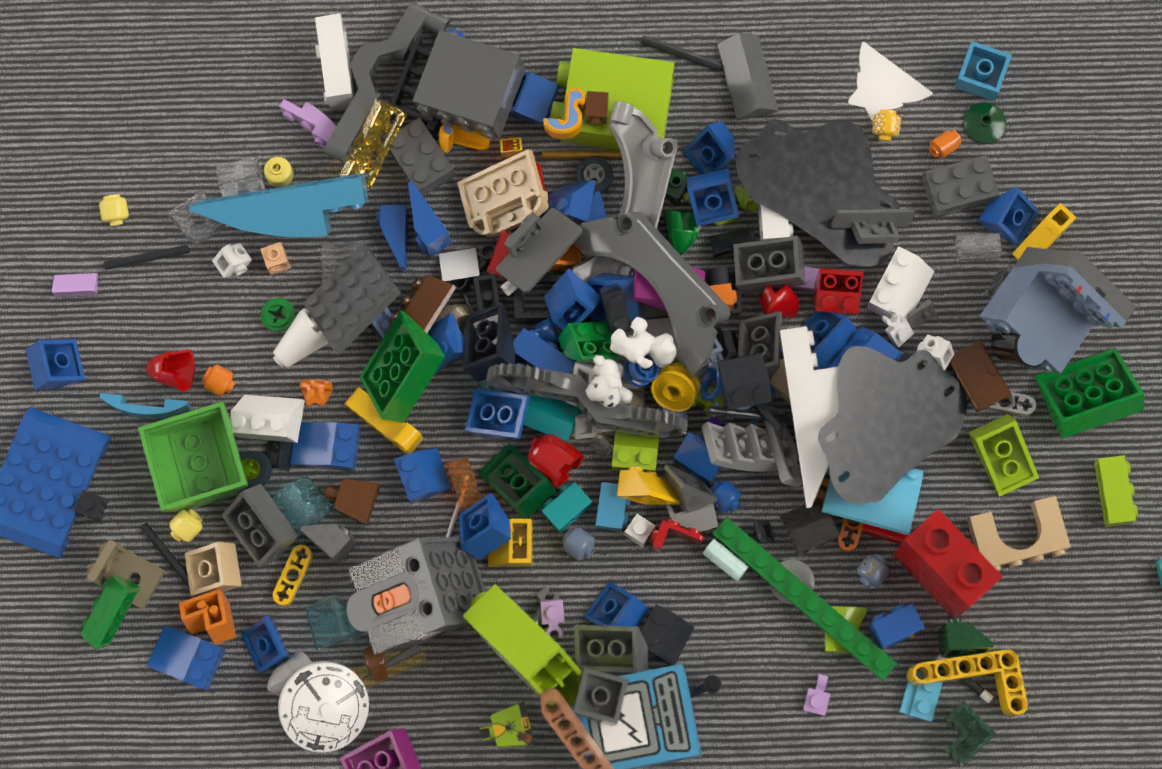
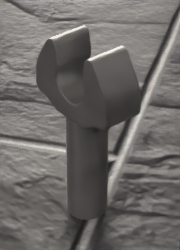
M548 587L538 593L537 597L540 601L546 600L545 596L549 591ZM556 593L552 600L559 599V593ZM540 606L532 618L538 625L541 622Z

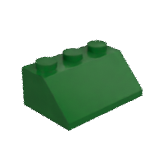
M118 574L112 575L111 578L108 577L102 586V589H104L102 595L95 599L92 604L94 610L90 617L87 616L81 625L83 630L80 635L95 649L111 644L140 589V586Z

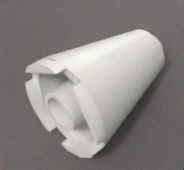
M303 308L298 313L273 351L275 355L273 359L281 367L284 365L290 367L329 344L307 309Z

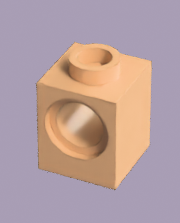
M281 242L261 248L270 275L291 268Z

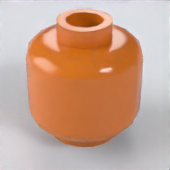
M220 365L209 366L202 379L204 389L219 397L223 396L225 392L230 393L235 384L232 381L233 373Z

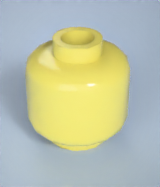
M282 157L271 158L264 166L265 177L274 187L287 186L293 179L292 167Z
M120 194L104 196L103 200L100 201L101 219L103 222H110V226L122 225V220L129 217L127 201L125 198L120 197Z
M192 509L181 510L169 523L172 530L171 536L179 542L181 540L190 542L202 530V518Z

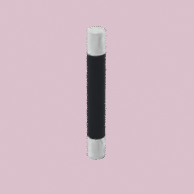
M940 654V655L936 658V661H937V660L947 659V658H946V657H941V654ZM972 678L959 679L987 703L993 699L994 696Z

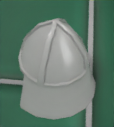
M298 650L287 661L279 665L268 680V691L280 696L288 679L296 671L312 663L308 656Z

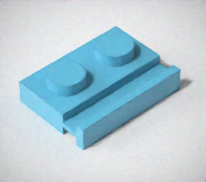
M916 671L917 678L923 680V672ZM908 681L899 713L931 723L943 682L914 686Z

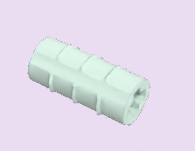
M715 539L712 540L703 552L704 556L737 582L749 568L747 564Z

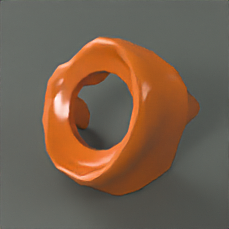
M305 379L300 381L299 389L303 393L307 406L314 403L324 406L333 391V386L329 380Z

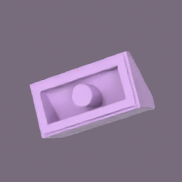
M98 274L54 275L52 294L55 297L98 295Z

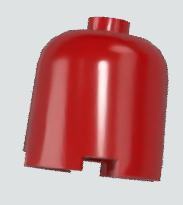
M544 434L541 437L537 435L530 442L529 462L557 488L570 478L568 473L573 467L578 469L584 459V456L578 449L553 434Z

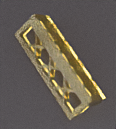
M376 99L340 176L364 173L368 170L366 186L367 190H370L406 114L391 103ZM394 112L397 114L394 123L391 124L390 118ZM386 132L387 138L384 143H381L382 134ZM377 151L376 161L372 162V155Z

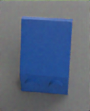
M411 181L408 183L414 228L417 235L415 240L420 251L423 254L427 253L431 258L452 243L449 232Z
M475 389L465 431L482 438L496 440L520 439L530 396Z
M301 422L298 443L293 442L290 465L355 472L361 428L357 424L339 422Z
M164 625L147 667L208 691L226 650Z

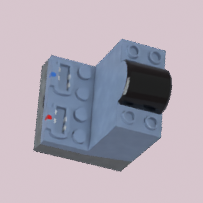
M1027 247L979 317L986 322L985 326L988 329L994 331L991 337V346L993 353L999 360L1004 363L1027 366L1035 371L1043 370L1047 373H1061L1093 325H1102L1106 328H1122L1136 306L1082 252Z

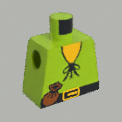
M525 702L491 715L492 725L480 728L482 741L496 739L498 748L534 746Z

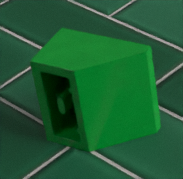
M606 322L568 323L558 338L565 357L576 361L591 362L596 355L603 356L604 359H620L619 354L610 350L612 335Z

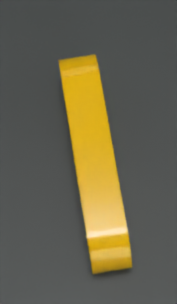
M305 545L294 547L273 591V599L280 606H288L293 602L311 563L312 551ZM305 550L307 558H302L299 563L303 568L300 569L296 565H291L293 561L297 564L299 560L297 552ZM295 569L299 573L298 579L293 582L288 581V571ZM283 582L294 586L293 590L288 587L286 594L289 595V598L280 601L281 598L278 594L279 592L283 593L286 589V586L282 585Z

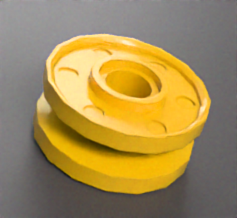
M670 363L662 367L651 386L652 395L656 402L663 408L673 412L688 410L695 402L701 389L699 377L694 378L681 363Z

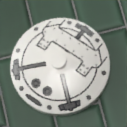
M328 661L311 663L296 671L284 685L278 703L280 722L286 734L297 745L313 752H331L348 745L363 729L369 711L368 694L360 678L349 668Z

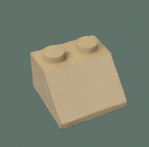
M215 542L185 553L191 596L203 595L220 588L223 592L242 586L235 543Z

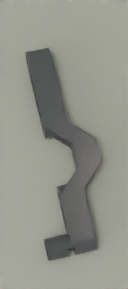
M411 2L389 39L361 46L350 63L351 74L357 93L327 141L324 154L343 163L348 159L382 100V94L375 91L371 81L378 66L398 59L405 61L409 56L408 49L411 42H415L416 37H420L424 29L436 34L439 33V30L447 31L450 19L435 12L431 13L429 9Z

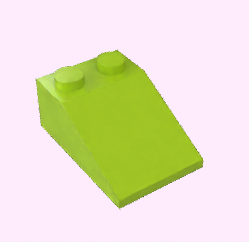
M1007 414L968 432L999 497L1039 478L1019 426L1010 415Z

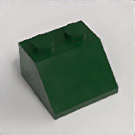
M950 619L948 623L943 624L937 631L941 657H961L988 653L994 648V643L970 622H962L961 619Z

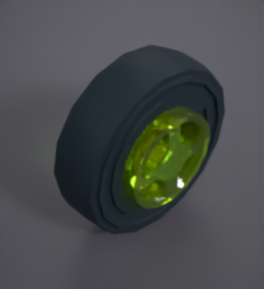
M258 451L242 453L240 458L248 482L246 489L259 484L264 487L272 475L270 460L266 455Z

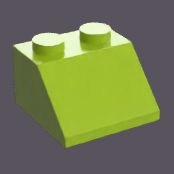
M616 431L612 471L620 472V470H629L630 467L643 468L642 472H656L659 438Z

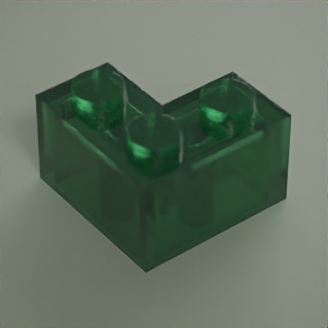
M965 701L960 702L944 718L960 734L944 750L960 767L964 766L996 735Z

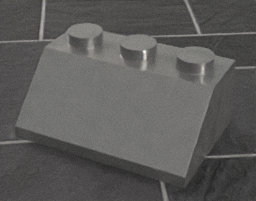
M574 625L575 664L580 670H583L585 667L596 671L638 673L648 669V647L638 627Z

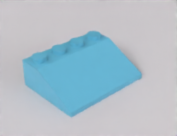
M915 468L911 469L882 500L866 504H855L844 500L836 492L831 478H829L822 512L909 535L924 471ZM845 471L838 477L839 482L842 483L849 478L850 473Z

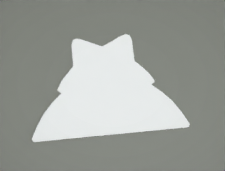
M862 42L859 56L861 72L857 74L858 89L849 98V104L865 107L873 121L874 115L879 113L880 109L890 110L903 106L902 103L919 101L933 95L930 90L868 44Z

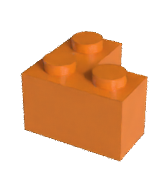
M221 588L179 603L182 622L191 635L206 630L215 645L236 638L230 603Z

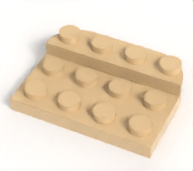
M529 149L457 182L469 227L486 237H497L501 234V231H511L519 227L521 222L526 217H529L532 212L540 216L549 207L548 193L542 189L533 151Z

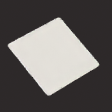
M475 248L439 254L442 281L480 275Z

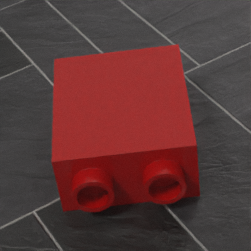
M939 509L913 531L892 555L952 619H957L1003 577Z

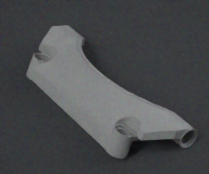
M615 101L609 126L620 148L625 171L624 198L619 217L623 214L641 212L657 229L678 146L672 138L656 136L657 129L639 109L634 108L631 104ZM589 256L572 269V272L587 284L588 279L602 273L630 276L632 270V276L634 277L635 269L630 265L606 256Z

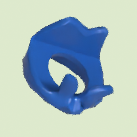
M710 367L701 378L702 400L711 401L719 407L720 404L714 401L722 392L719 370L715 367ZM717 379L715 391L712 394H708L709 384L712 380Z

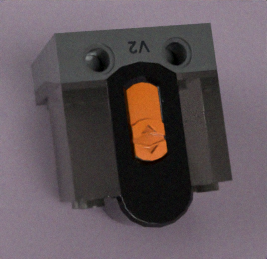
M460 537L418 538L349 568L351 582L354 585L355 591L347 601V618L356 631L362 634L368 633L374 655L400 652L449 631L473 629L462 615L469 610L471 601L478 594L486 592L476 559L460 548Z

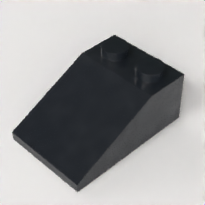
M503 303L470 314L465 318L463 370L477 382L487 379L490 366L500 365L501 363L508 365V363L515 364V348Z

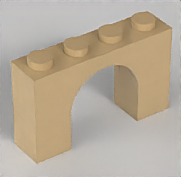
M1056 496L1037 500L1031 504L1038 532L1036 541L1030 548L1016 550L1005 545L998 536L992 512L971 516L967 519L974 546L998 571L1001 570V566L1009 565L1010 568L1023 565L1022 561L1031 560V563L1042 561L1044 556L1052 554L1053 558L1065 555V551L1071 546Z

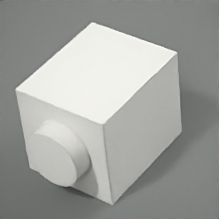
M636 514L625 530V536L643 548L653 534L655 525L639 514Z

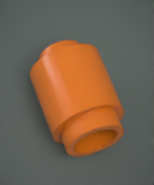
M954 129L946 130L930 141V153L935 158L943 159L959 148L962 139Z

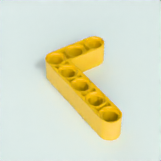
M1001 650L919 663L910 667L907 672V679L914 686L994 674L1001 710L1006 716L1014 717L1023 714L1028 707L1017 654L1012 650ZM1002 656L1008 659V666L1002 663ZM981 659L987 662L986 670L980 665ZM960 662L966 666L965 673L959 669ZM938 666H942L944 668V677L938 674ZM917 669L923 672V680L917 678ZM1007 678L1013 682L1012 689L1006 684ZM1012 700L1018 705L1017 711L1011 708Z

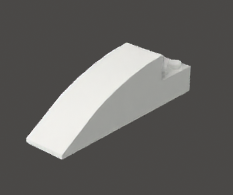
M807 326L780 330L806 507L809 508L813 506L829 467L827 458L819 444L818 434L820 429L836 416L839 404L838 367L814 370V367H818L816 353L811 352V345H815L813 332L808 331ZM833 431L826 437L827 442L830 443L837 438L838 433Z

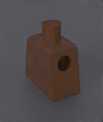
M343 479L340 488L328 485L325 498L335 501L334 509L336 512L364 526H368L380 486L375 482Z

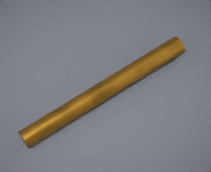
M620 150L542 151V159H587L592 157L622 159Z

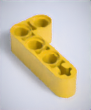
M359 387L344 403L352 412L406 454L412 453L423 440L421 433L409 423L381 419L369 394Z

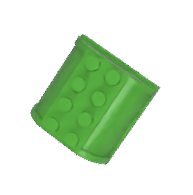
M223 401L138 427L162 512H178L197 508L232 497L248 487L227 409Z

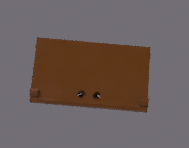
M981 341L954 353L949 365L976 413L1004 399L1010 398L1012 394Z

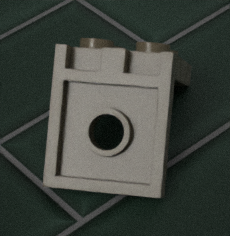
M109 539L107 543L104 542L98 552L100 555L96 562H92L89 566L86 578L102 587L108 577L111 578L112 575L118 574L129 580L133 574H139L141 580L138 586H140V589L132 604L144 610L166 571Z

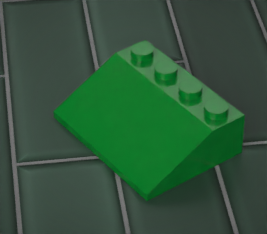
M404 311L398 313L359 377L381 419L404 423L445 358L438 343Z
M1116 348L1067 364L1061 373L1044 372L1035 375L1036 383L1049 415L1062 439L1144 411V392Z

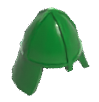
M663 210L667 238L672 247L682 255L695 243L701 226H697L693 213Z

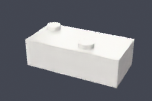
M341 14L315 17L319 45H315L317 58H321L325 86V104H329L331 111L344 110L348 108L355 96L346 29Z

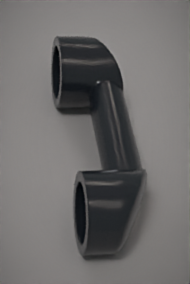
M485 244L480 249L482 260L478 263L479 274L490 264L496 248L493 244ZM474 277L451 280L450 284L456 287L455 292L465 293L470 290V284L474 281Z
M709 675L702 684L689 689L690 697H696L704 692L710 694L718 692L722 687L721 679L716 675Z

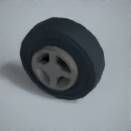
M587 158L577 167L575 179L576 182L597 179L594 180L596 181L594 196L595 192L600 191L603 194L610 188L613 182V171L609 163L602 158Z

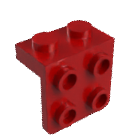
M668 519L667 522L662 520L659 530L654 529L649 543L653 544L651 550L660 553L667 533L697 545H701L704 537L700 535L701 531L691 527L686 530L679 527L680 523Z

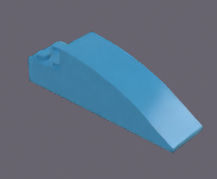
M364 173L196 201L189 206V209L194 213L244 231L282 237L327 236L331 231L328 213L341 211V208L344 206H349L350 209L360 208L369 197Z

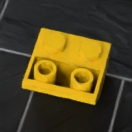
M509 519L511 539L488 554V567H532V519Z

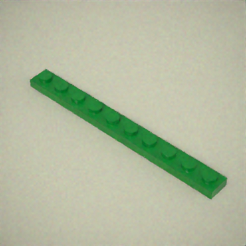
M726 518L712 533L716 539L882 682L898 663L729 518Z

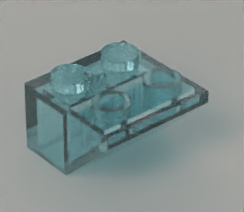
M307 475L278 490L272 499L298 534V537L303 534L300 530L302 526L316 525L334 509L333 503L325 498L322 491Z

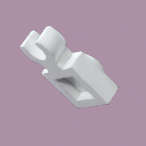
M892 308V317L889 319L883 316L882 320L889 325L885 331L892 343L900 347L914 332L907 320Z

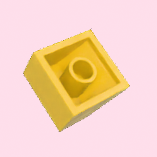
M640 467L620 470L617 497L647 506L679 504L680 500L668 481L658 477V473L642 472L643 468Z

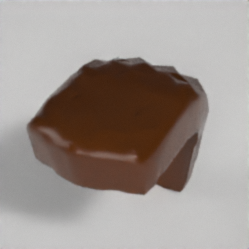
M371 644L364 649V659L374 680L380 682L388 678L385 654L381 644Z

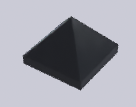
M770 521L754 522L753 537L760 544L775 542Z

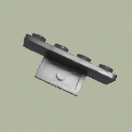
M555 208L549 209L541 219L532 212L529 217H526L521 222L520 227L507 237L504 245L509 254L497 266V272L522 292L528 293L583 233L582 228Z

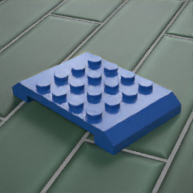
M30 407L21 420L0 469V537L61 559L69 541L68 535L78 514L74 510L82 490L87 492L101 457L104 458L112 437Z

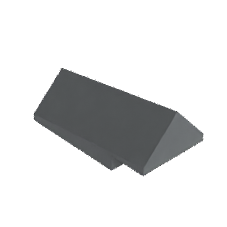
M738 32L719 43L717 46L737 121L778 112L759 35Z

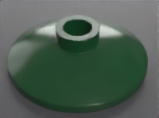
M978 103L967 111L963 124L965 132L972 140L982 144H989L997 141L1004 134L1006 118L1002 110L991 103ZM988 118L990 123H984L982 119Z

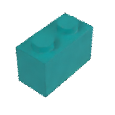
M575 482L572 485L566 484L559 491L560 495L555 500L550 498L542 506L544 508L542 510L543 516L559 534L593 505L592 500Z

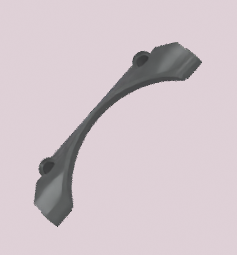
M641 212L623 214L617 221L613 217L581 223L580 227L583 233L573 243L584 257L606 256L630 265L641 273L654 287L668 312L674 332L677 360L694 378L704 374L709 367L707 362L711 357L717 333L714 327L717 323L725 322L729 319L730 309L728 305L720 299Z

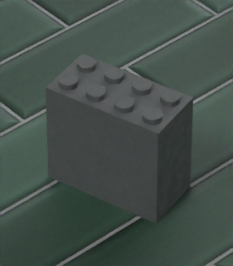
M439 30L412 101L425 119L433 120L436 118L441 120V123L450 127H453L454 124L461 126L462 130L473 133V131L479 132L481 136L487 139H493V137L500 139L526 67L518 54Z

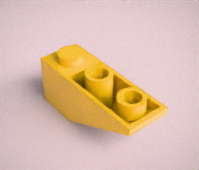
M1060 203L1012 255L1019 260L1027 247L1048 249L1072 225L1076 217Z

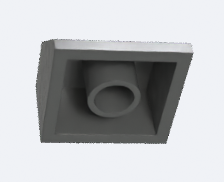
M584 667L573 712L593 721L611 726L617 725L629 679Z

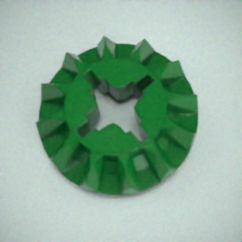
M282 298L269 300L261 310V321L270 331L281 332L288 329L295 318L292 304ZM279 310H282L281 314L285 317V319L279 318L275 322V317L272 315V313H278Z

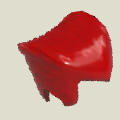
M785 284L775 292L770 285L764 287L763 296L759 292L758 298L763 315L781 312L782 317L793 318L797 315L799 301L791 287Z

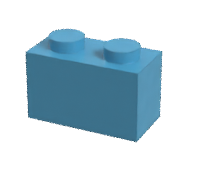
M606 482L601 484L596 529L622 532L623 526L627 527L629 514L625 513L626 505H630L631 501L617 497L618 484Z

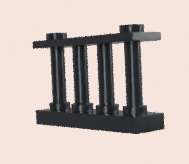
M416 37L415 42H411L408 54L410 55L392 100L387 102L385 112H387L388 118L392 121L396 113L414 120L420 118L425 123L430 134L436 136L441 120L436 118L433 120L425 119L421 116L420 112L400 106L404 94L414 97L417 89L407 86L411 74L421 78L424 72L423 69L414 67L418 56L429 58L431 50L422 47L423 42L421 38Z

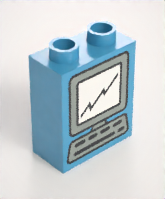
M683 664L618 676L629 680L617 725L611 726L575 714L614 769H640L702 757Z

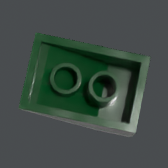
M510 443L477 472L521 519H528L557 492L549 480Z

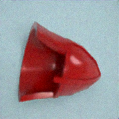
M190 349L176 352L168 351L157 355L148 361L146 365L147 374L165 386L186 392L191 388L195 378L194 355Z

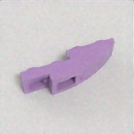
M283 99L280 104L282 115L292 122L294 120L300 122L303 128L312 131L314 142L320 147L325 148L336 125L324 113L308 102L301 109Z

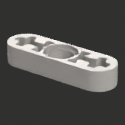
M1011 392L1012 395L1009 398L1010 405L1008 407H1001L996 403L985 409L1027 417L1035 411L1036 401L1029 395ZM1014 398L1017 399L1016 403L1023 404L1024 401H1027L1031 408L1024 411L1023 406L1016 405L1015 409H1012L1015 403Z

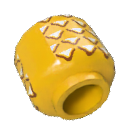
M880 109L879 113L874 115L872 133L879 136L878 140L891 141L892 137L899 135L901 117L896 114L897 111Z

